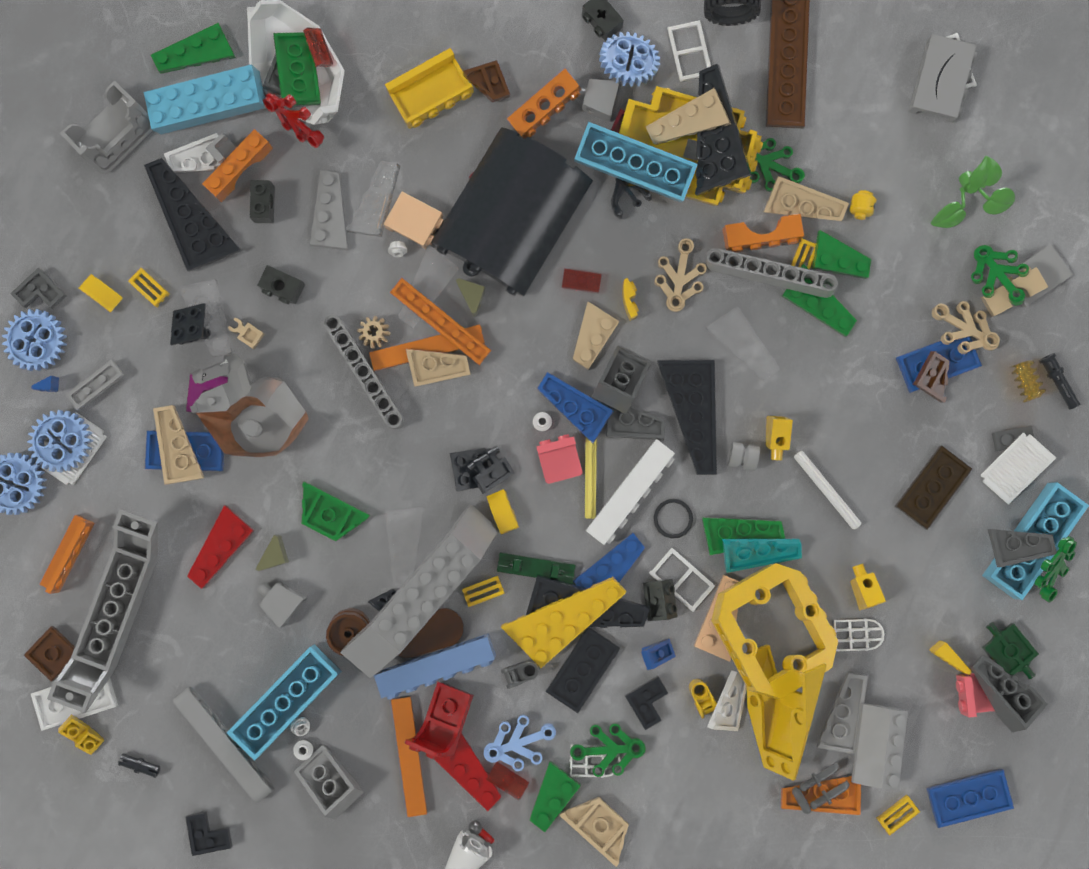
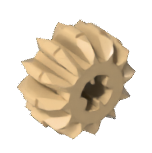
M374 316L373 321H371L369 317H366L368 323L360 322V325L364 328L357 330L358 333L362 334L358 337L359 340H364L363 344L365 346L370 343L372 349L375 348L376 343L379 347H382L380 341L383 340L387 343L388 340L384 336H390L391 334L389 331H385L389 328V325L384 324L385 320L383 318L378 321V317ZM373 328L376 329V336L371 334Z

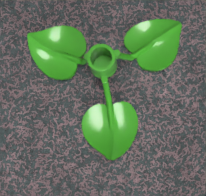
M985 156L973 172L966 171L962 173L959 177V182L962 185L959 189L961 191L962 203L960 204L956 201L946 205L933 218L931 225L951 228L963 221L966 216V212L963 210L966 206L965 192L972 194L978 190L988 200L983 205L984 211L988 214H1000L1009 209L1013 202H1015V194L1012 189L1007 187L1000 188L993 192L991 197L981 189L985 188V186H992L1000 180L1002 169L999 164L989 156Z

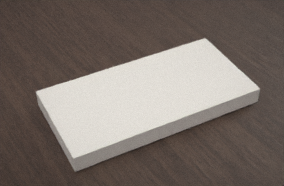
M110 678L86 713L48 700L47 697L51 687L31 693L41 731L62 725L71 714L80 719L118 706Z

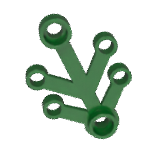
M773 138L766 139L761 150H773L776 146V141ZM767 142H772L773 146H767ZM785 146L782 150L764 156L756 154L755 160L758 161L757 163H759L765 179L764 188L766 191L771 192L773 189L767 186L768 183L775 184L770 169L798 184L804 179L805 173L801 168L791 170L774 162V160L780 158H790L793 154V149L790 146ZM784 150H788L790 155H785ZM757 171L751 172V174L757 177L756 180H752V184L758 182L760 175ZM796 174L798 175L799 179L794 180L792 176Z
M988 245L977 247L974 251L977 266L975 272L971 274L972 282L974 284L982 283L984 280L983 270L985 264L990 268L987 283L982 288L983 296L991 298L994 295V285L997 277L1009 292V302L1012 305L1018 306L1024 303L1025 292L1020 288H1016L1005 273L1026 277L1029 274L1028 265H1001L993 260H1006L1008 263H1015L1018 260V253L1015 250H1009L1006 253L996 252ZM987 252L986 255H981L980 253ZM1009 255H1015L1014 258H1008ZM1022 268L1026 269L1025 272H1020L1019 270ZM975 276H981L980 279H974ZM988 289L992 290L991 293H985V291ZM1016 293L1020 294L1019 297H1014L1013 295Z
M1071 536L1064 537L1059 541V550L1051 560H1044L1041 569L1047 572L1045 576L1039 575L1034 583L1041 588L1039 592L1041 598L1049 603L1055 599L1058 590L1053 587L1057 576L1064 577L1069 571V567L1066 566L1064 559L1070 562L1075 556L1074 550L1077 542Z
M613 723L609 726V732L614 736L617 735L626 744L617 745L602 732L600 726L592 725L590 727V734L600 739L606 746L584 748L580 744H575L570 749V755L574 760L580 761L585 756L607 754L599 764L592 768L593 774L596 777H601L604 774V770L619 753H626L619 763H615L612 766L613 774L620 776L633 758H640L644 755L646 750L644 742L638 738L631 739L621 730L618 724ZM613 726L618 727L617 733L612 732L611 729ZM594 727L599 728L598 734L592 733ZM635 744L639 746V750L637 752H634L632 750V747ZM576 748L581 749V754L578 756L574 754ZM616 766L621 767V771L619 773H615L614 768ZM597 767L602 769L600 774L595 773Z

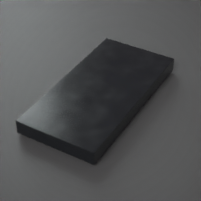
M587 628L545 692L576 713H579L620 650V647L592 628Z

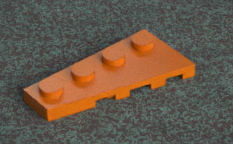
M852 776L824 780L820 782L822 785L820 787L816 784L806 791H801L810 805L812 801L823 796V790L828 792L841 783L848 781L849 788L831 799L832 804L829 805L826 802L816 809L811 808V811L861 815V784L851 782ZM800 785L781 788L782 809L802 810L792 794V789L794 787L800 789Z

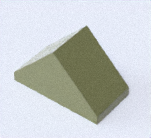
M460 278L456 279V283L473 317L477 316L485 293V287Z
M273 535L255 570L262 571L289 562L280 535Z

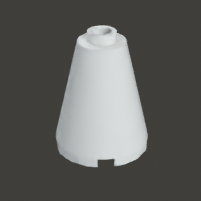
M462 830L457 835L445 869H479L491 858L492 849L490 846L487 848L484 845L485 840L479 835L471 834L469 830L463 833Z

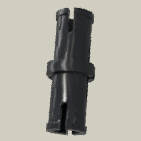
M125 753L121 755V761H118L119 766L132 769L134 773H143L153 778L157 777L159 773L157 770H160L159 765L146 762L144 758L137 759Z

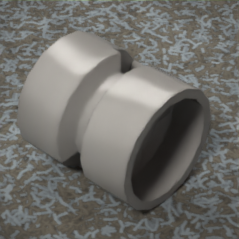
M732 442L728 453L727 466L739 468L741 465L745 470L755 471L759 460L760 448L752 445L744 447L742 443Z

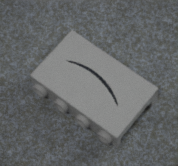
M931 34L926 41L908 112L916 114L917 111L949 118L948 122L951 123L959 118L963 110L961 102L965 99L968 91L965 88L966 83L969 82L972 76L971 64L975 62L977 52H975L976 45Z

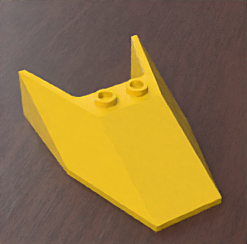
M766 644L758 647L755 658L766 678L769 679L777 674L770 645ZM821 664L802 672V693L794 691L783 699L761 695L749 691L747 688V708L763 767L793 781L796 780L827 664Z

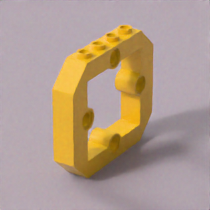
M777 563L763 567L718 593L711 621L748 690L771 698L783 699L802 687V672L821 664H827L825 672L833 667L838 639L836 631L826 619L825 611L820 608L817 602L816 594L808 586L806 576L801 571ZM782 583L795 606L796 617L803 621L817 649L805 657L802 655L786 656L782 662L783 670L767 679L755 658L758 652L756 642L752 639H745L731 612L746 603L751 605L767 603L771 597L770 589ZM756 591L760 593L759 600L756 598ZM806 607L810 610L809 615L806 614ZM744 644L747 646L746 653L742 650ZM795 660H796V662H797V668H796V669H795L794 666H793V662H794Z

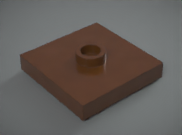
M51 626L24 656L52 682L60 675L71 659L75 646L54 626Z

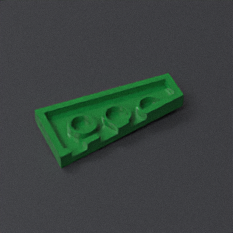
M219 23L151 54L160 74L182 70L188 66L196 67L207 62L215 63L226 58H236Z
M802 264V266L800 267L808 269L804 264ZM809 279L804 280L807 284H813ZM786 289L782 295L783 298L844 337H847L857 322L834 295L824 298Z

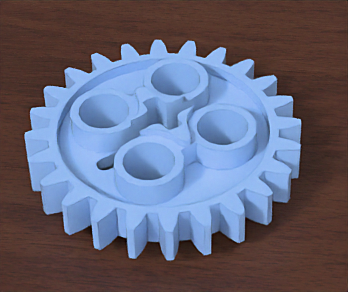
M620 32L618 37L613 34L612 39L608 37L606 42H603L599 54V61L602 62L600 67L605 68L604 74L610 73L609 79L615 77L616 83L622 81L623 86L629 83L630 87L633 86V83H636L640 87L641 82L646 85L648 80L652 81L653 77L656 76L660 66V57L657 56L659 51L654 50L655 45H649L650 40L644 41L643 35L637 38L636 33L630 36V33L627 32L626 36H624ZM631 47H633L634 50L630 61L629 70L626 71L629 53Z
M28 309V314L21 311V317L14 315L15 322L8 321L11 325L10 328L4 327L8 334L2 335L3 338L7 339L2 345L8 347L4 350V353L10 354L7 358L14 360L13 364L20 365L21 369L27 368L29 371L34 369L41 371V366L44 369H48V363L55 365L54 358L61 359L58 355L59 352L65 353L61 349V346L67 345L65 342H62V339L67 338V336L61 334L65 328L59 327L61 321L55 320L56 316H49V313L46 311L42 313L39 309H36L35 312ZM32 324L31 331L27 332L28 325ZM47 331H49L50 335L47 339H45L44 335ZM24 341V347L20 350V343ZM41 348L42 354L38 357L37 351Z
M58 410L57 414L54 411H50V417L43 414L44 420L37 419L36 421L39 425L31 426L35 430L34 433H28V435L33 437L32 440L27 441V443L33 445L28 448V451L35 452L31 455V458H38L36 464H42L43 469L49 468V471L52 472L57 470V472L62 473L63 469L70 471L71 466L78 468L77 462L84 463L82 457H89L85 451L92 449L88 446V443L93 442L92 439L88 438L92 432L86 431L89 425L83 424L84 419L78 418V414L73 413L71 415V412L67 410L65 413L62 410ZM62 423L63 429L58 432V426ZM76 436V443L72 445L71 439ZM48 437L49 443L45 446L44 440ZM62 450L63 455L58 459L57 454Z
M8 453L7 456L0 455V477L29 488V491L24 488L15 487L14 484L0 480V485H3L4 488L3 492L0 493V513L6 511V515H12L13 513L14 515H20V512L27 513V508L34 509L33 503H40L37 497L44 496L40 491L47 488L42 485V482L47 481V479L41 478L45 471H38L41 465H34L36 459H29V455L22 456L21 453H15V455L14 453ZM8 467L11 468V474L9 476L7 475ZM26 474H28L29 481L27 483H25L24 477ZM18 492L21 493V499L19 501L16 498Z

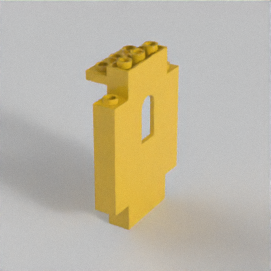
M656 86L650 105L632 99L628 100L619 134L697 164L696 160L683 157L688 139L697 141V133L655 145L646 129V126L697 97ZM732 107L750 170L754 172L758 162L755 160L756 154L760 153L763 142H761L762 136L757 135V131L749 130L748 132L740 130V128H744L746 117H744L745 111ZM695 170L685 198L717 206L719 202L722 203L725 195V192L722 191L723 189L743 194L746 190L749 191L752 179L748 176L697 196L695 195L697 188Z

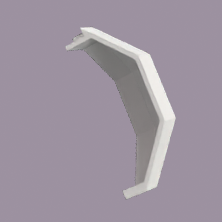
M261 0L255 7H247L249 65L252 64L260 71L262 86L275 56L273 33L312 32L321 105L283 107L287 110H300L302 107H306L311 113L306 122L313 125L328 123L338 112L345 70L321 28L281 0ZM263 89L266 94H275L276 96L281 98V95Z

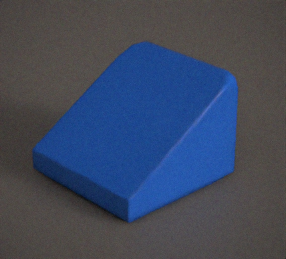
M49 376L32 385L31 389L42 392H57L59 377Z

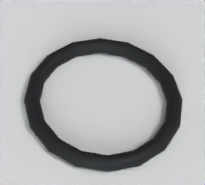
M668 499L660 503L655 510L654 525L658 532L665 537L680 538L687 534L692 527V511L681 500ZM668 503L681 504L689 514L688 526L679 534H668L658 524L657 517L659 511Z

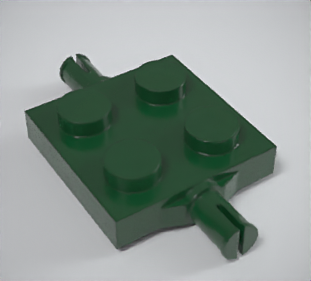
M993 622L987 625L986 628L992 633L993 637L982 648L995 663L1003 667L1004 671L1011 676L1023 671L1028 679L1035 677L1036 674L1030 669L1029 665L1039 653L1017 626L1011 623L1005 629L999 631Z

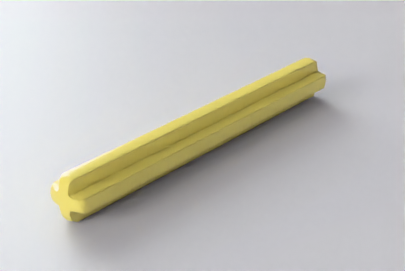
M586 438L585 518L594 519L596 518L597 439L592 444Z

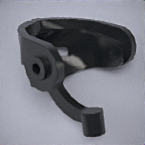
M615 178L616 184L611 199V206L614 215L619 220L622 219L623 212L618 202L624 192L630 196L634 207H640L642 202L635 197L630 190L631 188L638 190L646 200H652L651 194L647 189Z

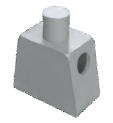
M589 79L587 89L581 88L580 95L576 98L584 100L582 110L610 122L619 82Z
M263 582L257 589L265 597L259 604L260 607L279 628L286 625L307 598L280 582L276 583L273 588Z

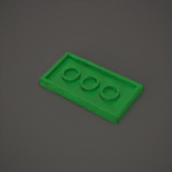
M312 32L273 33L281 98H285L287 95L293 96L296 100V105L294 106L321 105Z

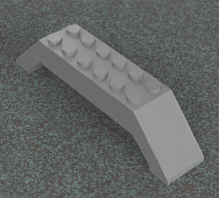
M470 504L458 517L448 534L371 622L353 637L340 653L369 678L373 677L403 651L479 563L499 529Z
M119 509L113 525L114 547L71 659L57 679L54 680L47 697L50 701L83 713L87 712L117 667L158 559V522Z

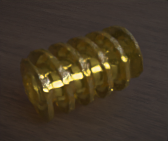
M1027 360L1009 367L1016 368L1011 372L1012 375H1018L1014 381L1021 382L1017 386L1018 389H1024L1020 396H1027L1023 403L1039 398L1046 392V389H1039L1043 382H1036L1040 375H1033L1037 371V367H1030L1035 363L1034 360Z

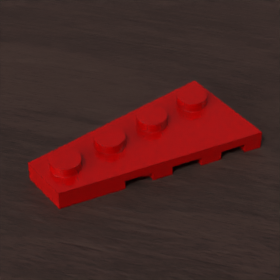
M462 733L454 756L434 759L487 811L501 798L502 795Z

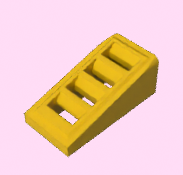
M939 640L929 649L931 653L958 671L967 675L972 673L946 642Z

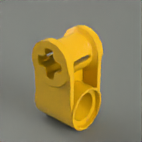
M692 680L689 684V691L697 711L703 719L705 715L715 710L717 703L703 680ZM697 685H703L701 693L694 692V688Z

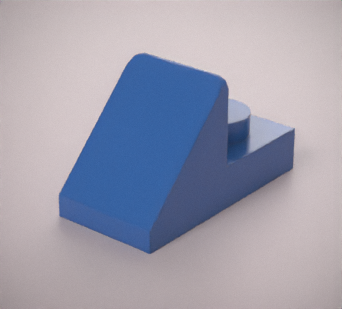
M670 638L645 646L641 651L647 670L654 669L676 657Z

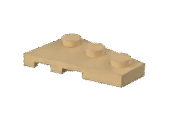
M587 302L573 356L575 362L588 370L619 324L618 320L590 302Z
M406 349L414 387L471 375L467 355Z

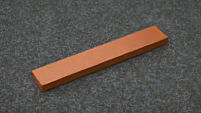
M403 278L390 291L394 297L479 366L492 351Z
M480 325L465 328L485 344ZM440 334L369 352L373 370L379 371L409 363L406 349L450 353L460 349Z
M411 696L391 699L407 817L426 815L428 812L419 752L410 750L409 745L405 744L406 739L413 738L416 735Z

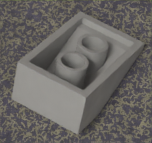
M325 745L316 750L310 758L294 771L324 816L334 820L364 793L353 776Z

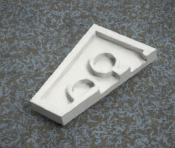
M215 133L164 153L168 165L175 173L215 171L220 164L207 151L206 147L219 135Z
M731 670L707 726L708 728L728 731L739 730L747 690L739 671Z

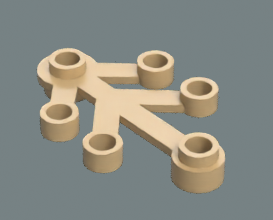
M688 238L682 239L678 244L680 259L677 273L670 265L669 259L666 256H662L658 260V266L665 270L675 284L674 292L666 283L664 275H657L654 283L668 297L666 305L673 312L681 311L685 306V300L694 294L701 293L704 288L703 284L697 281L693 283L690 289L681 294L682 287L698 275H704L707 270L705 264L699 263L695 269L685 275L688 254L694 248L692 240ZM682 245H687L689 249L683 250ZM666 260L667 264L663 266L660 261ZM699 266H702L704 268V271L699 272L697 268ZM662 278L664 283L659 284L657 279ZM694 285H700L701 290H695ZM678 300L679 305L674 306L672 301Z
M962 301L956 306L957 312L962 314L965 322L949 314V308L945 304L940 303L932 309V317L934 319L945 320L961 329V331L944 333L941 336L943 344L949 345L954 340L970 336L978 339L970 343L967 341L960 343L957 348L959 353L966 354L970 350L981 347L992 351L999 346L1000 338L996 333L990 331L986 321V313L984 311H977L972 318L968 302ZM974 322L980 325L981 331L976 329Z

